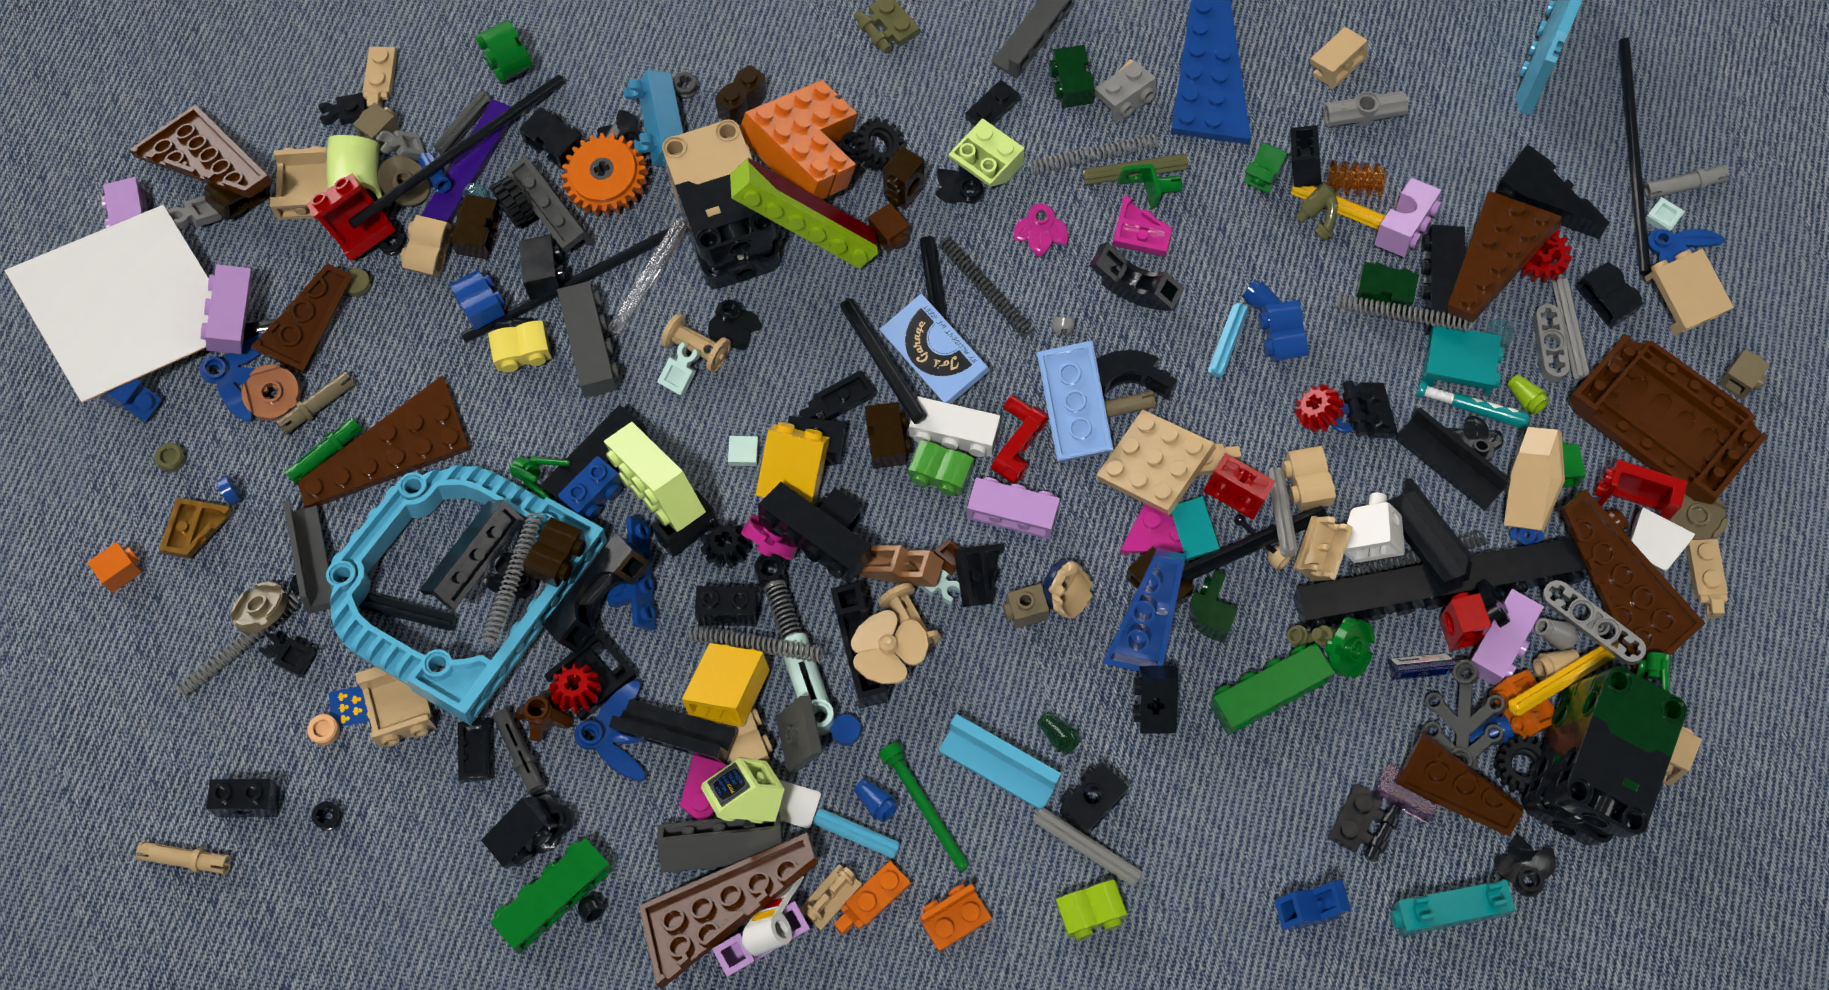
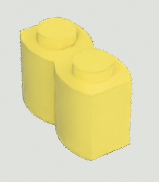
M543 321L526 322L516 327L500 328L488 333L492 359L497 371L509 373L516 371L523 365L540 366L552 358L547 330Z

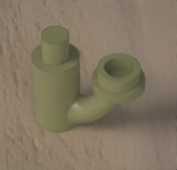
M1323 182L1300 204L1302 209L1295 215L1303 223L1309 216L1314 218L1326 206L1325 222L1320 221L1315 228V231L1324 240L1334 237L1332 229L1338 211L1337 193L1329 184Z
M1296 625L1288 630L1287 640L1294 647L1314 643L1325 647L1327 641L1334 637L1338 629L1322 625L1313 629L1311 633L1304 626Z

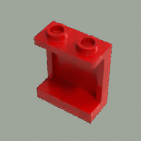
M353 173L347 177L340 178L332 187L323 193L316 194L307 203L315 220H319L337 241L350 261H353L396 231L383 210L355 229L349 224L348 220L375 201Z
M1618 459L1612 468L1606 469L1603 479H1598L1593 495L1597 496L1596 501L1601 507L1611 495L1655 509V514L1670 521L1682 507L1688 481Z

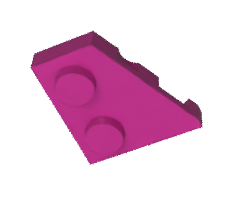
M1124 196L1112 246L1166 257L1172 228L1163 221L1157 220L1148 210L1144 209L1142 211L1131 203V198Z
M1144 504L1120 550V553L1123 555L1146 553L1153 546L1155 549L1159 548L1184 554L1173 517L1147 504Z
M693 755L680 807L696 821L709 820L714 816L715 812L703 793L701 786L704 781L727 765Z

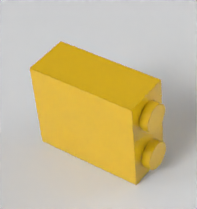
M778 422V425L774 424L768 429L755 496L765 498L782 482L815 505L817 503L830 437L822 436V432L818 430L806 429L801 431L794 429L795 426L793 424Z
M709 643L682 697L688 715L703 720L743 727L770 671L764 653L752 648L743 649L732 647L728 644Z

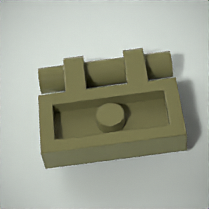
M877 0L868 6L870 16L865 15L862 10L854 14L858 27L863 32H867L872 38L871 42L874 46L880 48L884 53H888L892 49V45L889 43L892 40L900 47L920 35V28L896 0ZM880 25L884 29V32L879 31L876 28V26Z

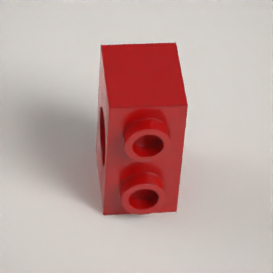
M1468 592L1453 596L1439 618L1450 652L1478 645L1492 627L1480 593L1469 595Z

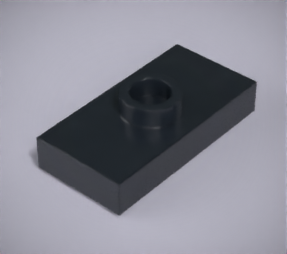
M476 720L471 725L465 722H458V781L465 783L491 780L490 722L488 720Z

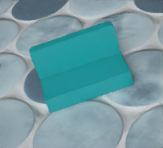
M1203 496L1177 504L1172 512V517L1184 554H1186V559L1191 560L1220 550Z

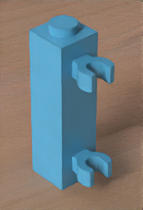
M646 70L640 80L629 79V88H623L626 99L639 98L646 133L639 134L640 141H634V148L636 151L639 150V153L650 152L652 165L667 168L662 149L663 142L671 136L683 134L672 76L668 72Z

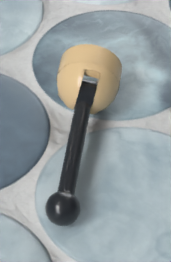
M1238 514L1234 517L1236 525L1242 526L1251 535L1257 533L1245 522L1243 515ZM1279 545L1265 547L1269 551L1267 554L1268 562L1276 571L1284 568L1292 559L1290 556L1283 557L1281 555Z

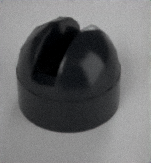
M586 896L579 901L578 913L584 923H591L597 920L605 912V907L595 896Z

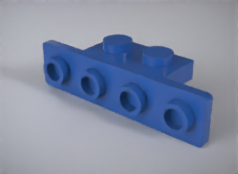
M629 516L626 518L627 540L634 544L651 563L633 585L620 584L607 592L608 606L618 608L631 603L633 625L647 631H653L656 629V611L654 609L653 596L654 583L652 581L650 528L647 521Z

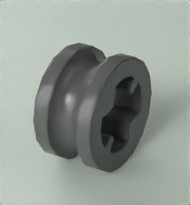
M681 72L674 77V91L679 98L689 99L696 95L698 87L695 76L689 72ZM686 83L690 87L684 89V86L681 88V84Z

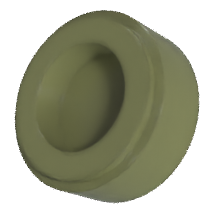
M359 268L347 271V273L353 275V278L346 293L352 297L365 295L371 288V280L368 274Z
M166 443L157 449L154 460L161 470L172 473L184 466L186 455L179 445Z

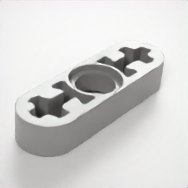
M1543 304L1533 316L1540 370L1542 376L1547 381L1560 382L1565 378L1570 369L1562 314L1555 305ZM1544 314H1547L1548 318H1553L1549 324V329L1547 330V319L1542 318ZM1547 337L1554 338L1559 346L1555 349L1549 348L1545 345L1544 339ZM1555 356H1557L1554 360L1556 368H1561L1558 373L1555 372L1554 368H1550Z

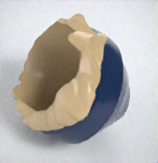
M1057 562L1051 567L1044 578L1043 593L1047 605L1062 617H1077L1084 611V608L1093 597L1090 592L1093 583L1088 574L1076 562Z

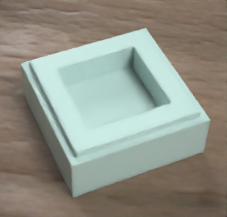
M1661 197L1647 215L1646 222L1658 229L1671 231L1685 211Z
M730 436L728 465L757 466L758 436Z

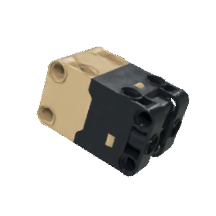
M727 119L667 138L663 142L662 149L672 192L707 286L713 289H720L775 271L781 263L779 247L775 238V222L731 198L730 174L747 158L753 160L739 125L735 121ZM770 253L772 254V255L769 256V257H764V255H767V254H770ZM721 270L719 273L716 274L710 273L711 271Z

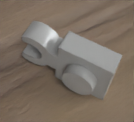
M384 130L376 137L378 141L385 142L380 148L383 153L389 154L395 151L397 156L408 157L414 161L420 159V153L423 152L425 154L418 134L395 130L392 134Z
M205 196L184 201V208L173 207L168 210L172 219L178 218L174 220V223L179 230L185 228L191 222H193L195 227L222 220V216L205 201Z

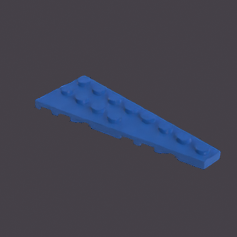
M1191 0L1171 134L1249 145L1251 134L1231 0Z

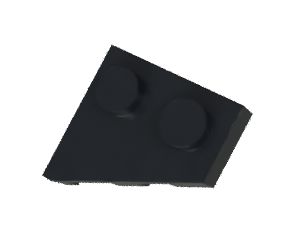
M1004 544L966 547L954 550L963 607L993 603L994 585L998 580L1000 570L996 568L998 555L1004 552Z

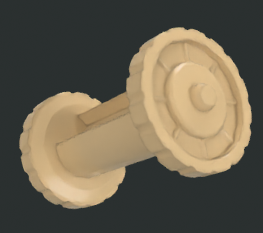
M680 313L675 314L663 331L661 345L671 348L675 343L678 345L682 342L688 343L687 350L691 352L694 349L700 350V357L707 360L706 369L712 373L716 372L727 358L731 341L724 337L716 343L686 327V317ZM712 346L711 352L709 354L705 353V348Z
M911 583L900 584L884 593L878 600L882 609L891 608L896 614L899 624L910 619L918 621L927 633L928 649L940 641V633L937 630H927L909 597L915 591Z

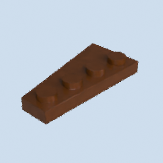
M327 263L305 286L299 296L286 307V310L277 320L272 322L266 332L251 345V349L303 373L344 296L353 275Z
M1424 732L1421 733L1396 779V786L1509 837L1523 814V806Z

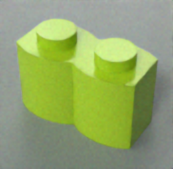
M1115 879L1056 899V906L1067 937H1075L1076 941L1093 936L1092 930L1104 927L1105 931L1116 929L1122 926V920L1127 918V912Z

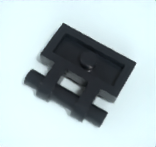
M1349 380L1342 384L1344 389L1342 394L1345 404H1348L1351 414L1349 422L1351 427H1354L1356 436L1368 434V438L1392 439L1398 434L1384 383L1361 382L1355 387L1354 381Z
M1356 784L1328 839L1353 853H1356L1360 844H1363L1369 848L1365 858L1376 862L1380 853H1384L1388 846L1386 841L1391 831L1396 830L1400 822L1398 817L1402 812V808L1396 804H1391L1387 812L1379 810L1383 798ZM1372 820L1381 824L1375 836L1367 833Z

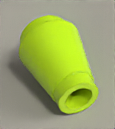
M1520 374L1511 378L1507 384L1525 412H1530L1532 415L1541 412L1550 401L1546 396V391Z

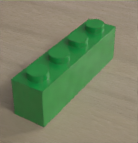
M1316 643L1309 647L1303 644L1295 648L1290 653V657L1284 660L1276 658L1265 666L1266 669L1258 674L1252 671L1239 680L1241 683L1233 687L1225 685L1214 693L1215 697H1213L1210 706L1228 736L1331 681L1335 672Z
M586 837L581 842L577 840L566 849V855L562 859L548 864L543 869L542 876L536 882L526 884L518 892L519 897L510 905L508 903L502 905L494 913L495 918L490 923L519 955L614 871Z

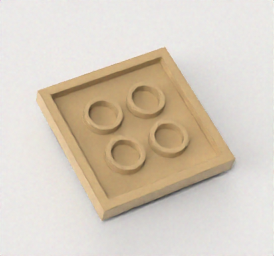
M1142 409L1096 476L1098 481L1170 516L1216 447L1214 442Z

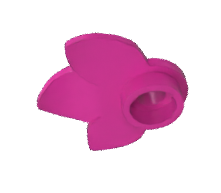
M1039 203L1029 209L1027 217L1017 222L1014 228V240H1028L1032 252L1037 257H1041L1049 249L1052 242L1058 245H1066L1068 232L1065 224L1054 217L1051 207ZM1042 212L1046 215V219L1040 221L1036 218V214Z

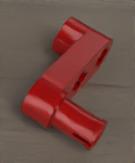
M1012 394L1004 404L1003 410L1008 411L1023 421V423L996 456L991 465V470L1010 483L1016 484L1022 479L1029 466L1020 457L1044 428L1049 415L1036 406L1032 408Z

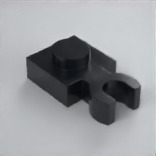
M363 93L336 97L337 104L334 105L327 102L318 105L321 113L329 112L325 116H320L323 125H331L337 119H339L341 125L354 123L361 113L366 110Z
M1485 578L1475 584L1491 619L1494 617L1500 628L1509 623L1510 618L1507 614L1509 612L1502 595Z
M268 633L266 637L274 642V645L270 649L259 647V652L267 658L275 657L272 662L275 666L301 678L316 652L289 637L282 644V641L275 634Z

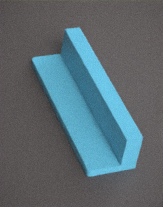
M958 714L951 721L950 731L939 748V752L1037 809L1046 806L1060 782V772Z

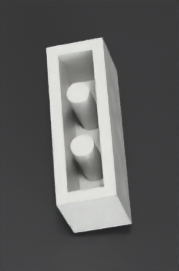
M917 397V401L927 417L919 424H914L911 420L909 425L910 438L918 443L920 440L941 445L946 449L968 451L976 457H992L1000 428V415Z

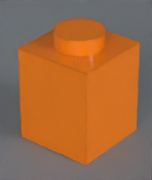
M115 542L87 562L100 582L112 593L142 573L136 565L140 559L130 547L124 549L118 542Z

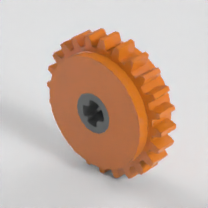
M600 133L597 139L591 135L590 141L585 142L581 140V147L579 148L573 146L574 155L566 156L569 164L562 165L565 174H562L561 178L565 183L563 187L569 199L574 201L578 209L582 207L587 214L592 209L595 216H598L600 211H604L605 215L609 216L610 210H615L619 214L620 207L624 206L626 209H629L628 202L631 200L633 202L638 201L635 195L636 193L643 194L644 191L640 184H647V180L643 175L648 174V170L644 166L647 163L642 153H639V150H635L633 141L627 142L624 136L619 137L617 140L614 133H611L609 138H606L604 133Z

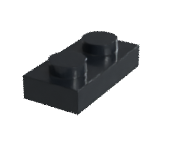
M999 80L965 113V119L976 126L983 118L994 126L1020 101L1021 94L1003 80Z

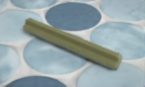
M1183 153L1084 169L1082 176L1084 183L1089 185L1118 180L1125 166L1153 164L1156 174L1180 171L1188 168L1187 155ZM1132 172L1127 177L1136 176L1140 172Z

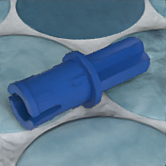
M422 152L419 154L420 159L418 162L424 168L434 161L435 158L430 152L425 154ZM444 167L427 178L438 193H445L451 187V182L444 173Z

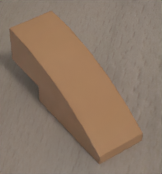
M872 545L871 561L858 575L897 584L911 583L913 586L936 587L944 560L930 550H907L901 545Z

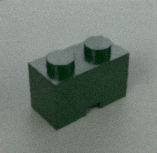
M1085 45L1053 49V60H1049L1050 76H1055L1056 82L1053 83L1054 95L1056 99L1060 98L1062 108L1093 104L1095 88L1091 71H1086V66L1089 62Z
M1364 262L1355 296L1358 297L1357 304H1359L1361 297H1363L1362 305H1364L1366 298L1369 299V307L1370 301L1373 299V308H1375L1377 300H1379V304L1384 301L1386 306L1390 302L1389 311L1391 312L1392 305L1395 303V313H1397L1398 305L1401 304L1400 314L1403 312V306L1406 305L1405 315H1408V309L1414 303L1419 274L1412 273L1404 268L1386 267L1378 262Z

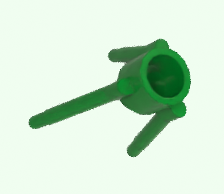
M534 455L530 459L525 457L516 458L510 465L512 476L523 481L525 486L531 488L544 500L546 497L552 499L534 483L540 475L538 466L539 464L569 466L570 461L539 458Z
M1657 652L1647 653L1646 660H1641L1638 663L1636 675L1642 678L1644 672H1647V678L1661 680L1662 689L1670 693L1669 676L1672 656Z

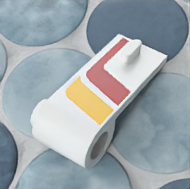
M804 876L751 917L743 930L742 936L743 947L751 955L760 956L787 945L791 941V927L782 912L801 884Z

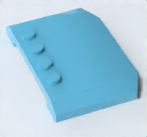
M1582 0L1550 1L1545 13L1546 16H1549L1548 21L1542 20L1536 34L1541 38L1539 42L1533 41L1528 52V56H1531L1532 59L1530 62L1525 60L1519 76L1524 78L1515 99L1521 112L1528 115L1532 114L1555 66Z

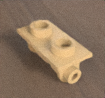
M839 864L799 910L817 928L822 930L845 902L859 889L862 883L854 877L855 875L850 869L844 868Z

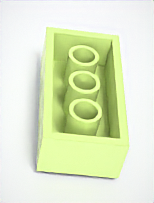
M630 422L604 440L609 450L606 456L615 468L618 467L621 471L618 473L621 481L627 488L630 486L635 496L639 500H643L651 513L655 512L664 526L670 524L676 532H679L706 512L684 472L633 422Z

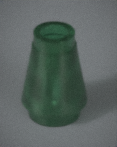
M1049 711L1044 713L1037 722V725L1057 752L1067 755L1081 741L1076 728Z

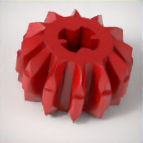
M1323 383L1318 388L1311 385L1308 393L1301 391L1303 398L1295 401L1298 408L1294 412L1300 421L1299 423L1316 434L1320 429L1328 432L1329 425L1337 426L1336 418L1344 417L1341 410L1344 407V403L1339 397V393L1332 387L1328 388Z
M574 662L572 669L568 670L563 665L562 674L553 673L555 682L549 684V689L553 693L551 698L554 704L559 705L562 711L566 712L571 708L572 713L577 715L581 707L585 711H589V702L598 703L596 694L601 693L602 690L598 683L599 677L597 673L591 671L587 664L580 668L579 664Z

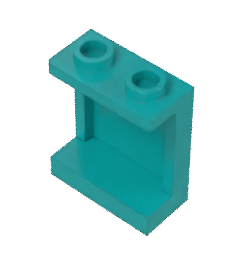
M1437 325L1432 326L1427 340L1422 381L1427 382L1428 386L1431 387L1435 380L1483 388V396H1489L1493 388H1498L1501 379V372L1497 371L1498 363L1502 362L1504 347L1500 346L1501 335L1474 330L1465 332V330L1460 331L1459 328L1457 330H1454L1453 327L1451 329H1448V327L1443 328L1442 325L1440 327H1437Z

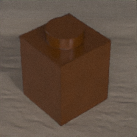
M888 203L868 217L869 227L876 231V239L887 253L895 248H902L910 239L909 224L891 203Z

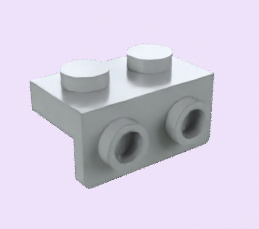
M1136 60L1095 88V96L1112 110V118L1116 123L1129 117L1142 105L1151 102L1157 95L1156 78Z

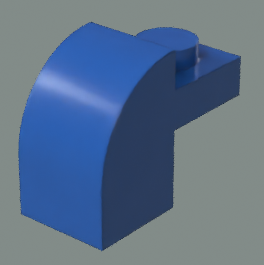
M138 379L99 395L114 407L121 406L142 422L147 421L162 400L140 384L141 381Z
M1343 880L1332 881L1313 890L1294 891L1274 900L1282 930L1300 929L1339 919V915L1351 911Z

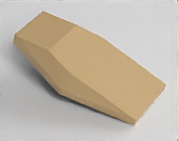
M1536 427L1527 428L1510 473L1504 519L1505 526L1537 531L1545 530L1565 482L1561 431Z

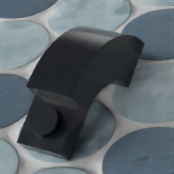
M1108 242L1102 243L1089 265L1104 278L1101 283L1104 287L1117 296L1145 308L1162 311L1173 310L1184 289L1166 271L1151 272L1132 264Z
M1121 350L1105 354L1096 359L1104 398L1111 389L1125 383L1142 385L1168 401L1175 393L1178 380L1174 379L1169 372L1157 369L1159 358L1154 355L1136 350Z

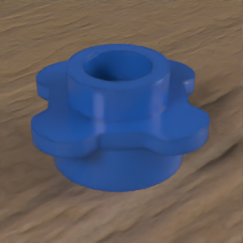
M1513 528L1510 530L1509 536L1512 540H1516L1520 547L1538 544L1544 539V532ZM1526 532L1529 533V537H1528V538H1526V537L1524 536V534H1525Z

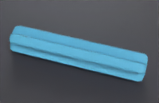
M1237 302L1232 306L1211 360L1208 373L1214 377L1220 378L1224 375L1243 326L1248 307L1242 303Z
M819 809L814 817V824L869 849L890 858H894L898 853L900 847L898 841L836 814Z

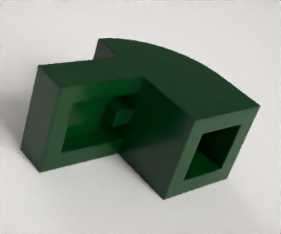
M1215 570L1212 579L1206 577L1200 593L1193 592L1189 604V617L1197 631L1208 638L1224 644L1238 609L1217 601L1226 574Z

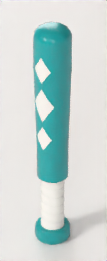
M1425 381L1420 382L1416 393L1418 398L1426 396L1449 403L1452 407L1520 429L1526 428L1530 419L1527 412L1457 392L1449 393L1428 386V383Z

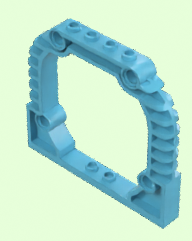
M453 465L441 471L434 469L424 475L416 472L405 474L395 486L388 489L385 498L379 506L370 511L366 522L360 529L353 532L349 543L341 552H338L333 557L331 565L326 571L327 581L332 588L330 606L334 629L342 643L355 655L410 686L414 693L471 725L543 629V622L607 543L604 528L548 497L543 500L538 495L512 483L496 472L479 466ZM414 490H419L416 493L410 494ZM467 498L486 504L488 501L504 500L524 518L521 523L522 526L526 524L525 520L528 514H540L544 517V520L541 521L542 525L539 526L540 530L537 531L538 535L535 536L537 540L540 535L539 533L551 517L581 529L585 536L586 548L580 557H576L571 563L572 572L568 580L562 581L558 587L548 584L540 596L530 602L527 613L521 621H517L512 626L510 636L492 660L483 655L452 660L450 655L441 649L432 650L424 655L372 626L362 617L359 610V605L370 591L371 581L368 576L370 570L412 518H422L430 515L445 499ZM530 516V518L540 520V517L538 516ZM349 577L345 582L339 583L343 578ZM445 666L442 671L434 672L437 667Z

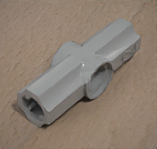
M1398 91L1376 95L1372 92H1362L1354 99L1324 103L1325 124L1328 127L1356 123L1359 126H1368L1374 120L1407 115L1408 99L1406 93Z

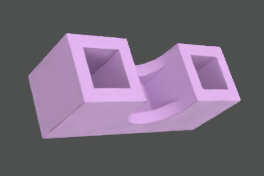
M1411 178L1401 192L1396 211L1390 209L1380 224L1374 245L1402 257H1405L1411 248L1416 249L1422 236L1421 232H1427L1432 221L1431 216L1436 217L1441 208L1442 202L1438 200L1442 190Z
M794 901L787 905L782 913L790 924L792 931L791 940L810 930L796 902ZM743 932L712 948L727 977L772 951L760 956L751 955L743 947Z

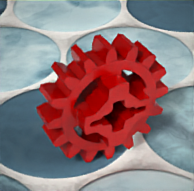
M1557 230L1522 268L1521 276L1523 278L1529 274L1532 275V282L1541 277L1543 283H1546L1549 277L1556 280L1560 273H1565L1572 260V256L1569 255L1572 247L1565 246L1568 240L1567 237H1558L1560 230ZM1558 259V262L1551 266L1550 263H1554Z

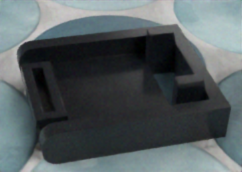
M600 631L590 637L578 653H570L544 675L548 682L554 681L553 673L562 674L563 665L568 670L572 669L574 662L578 663L580 668L587 664L592 672L597 673L599 677L598 683L602 688L601 693L596 694L598 703L589 702V711H585L582 708L577 713V717L581 721L603 706L620 688L637 678L634 670ZM605 649L619 664L612 673L597 657Z

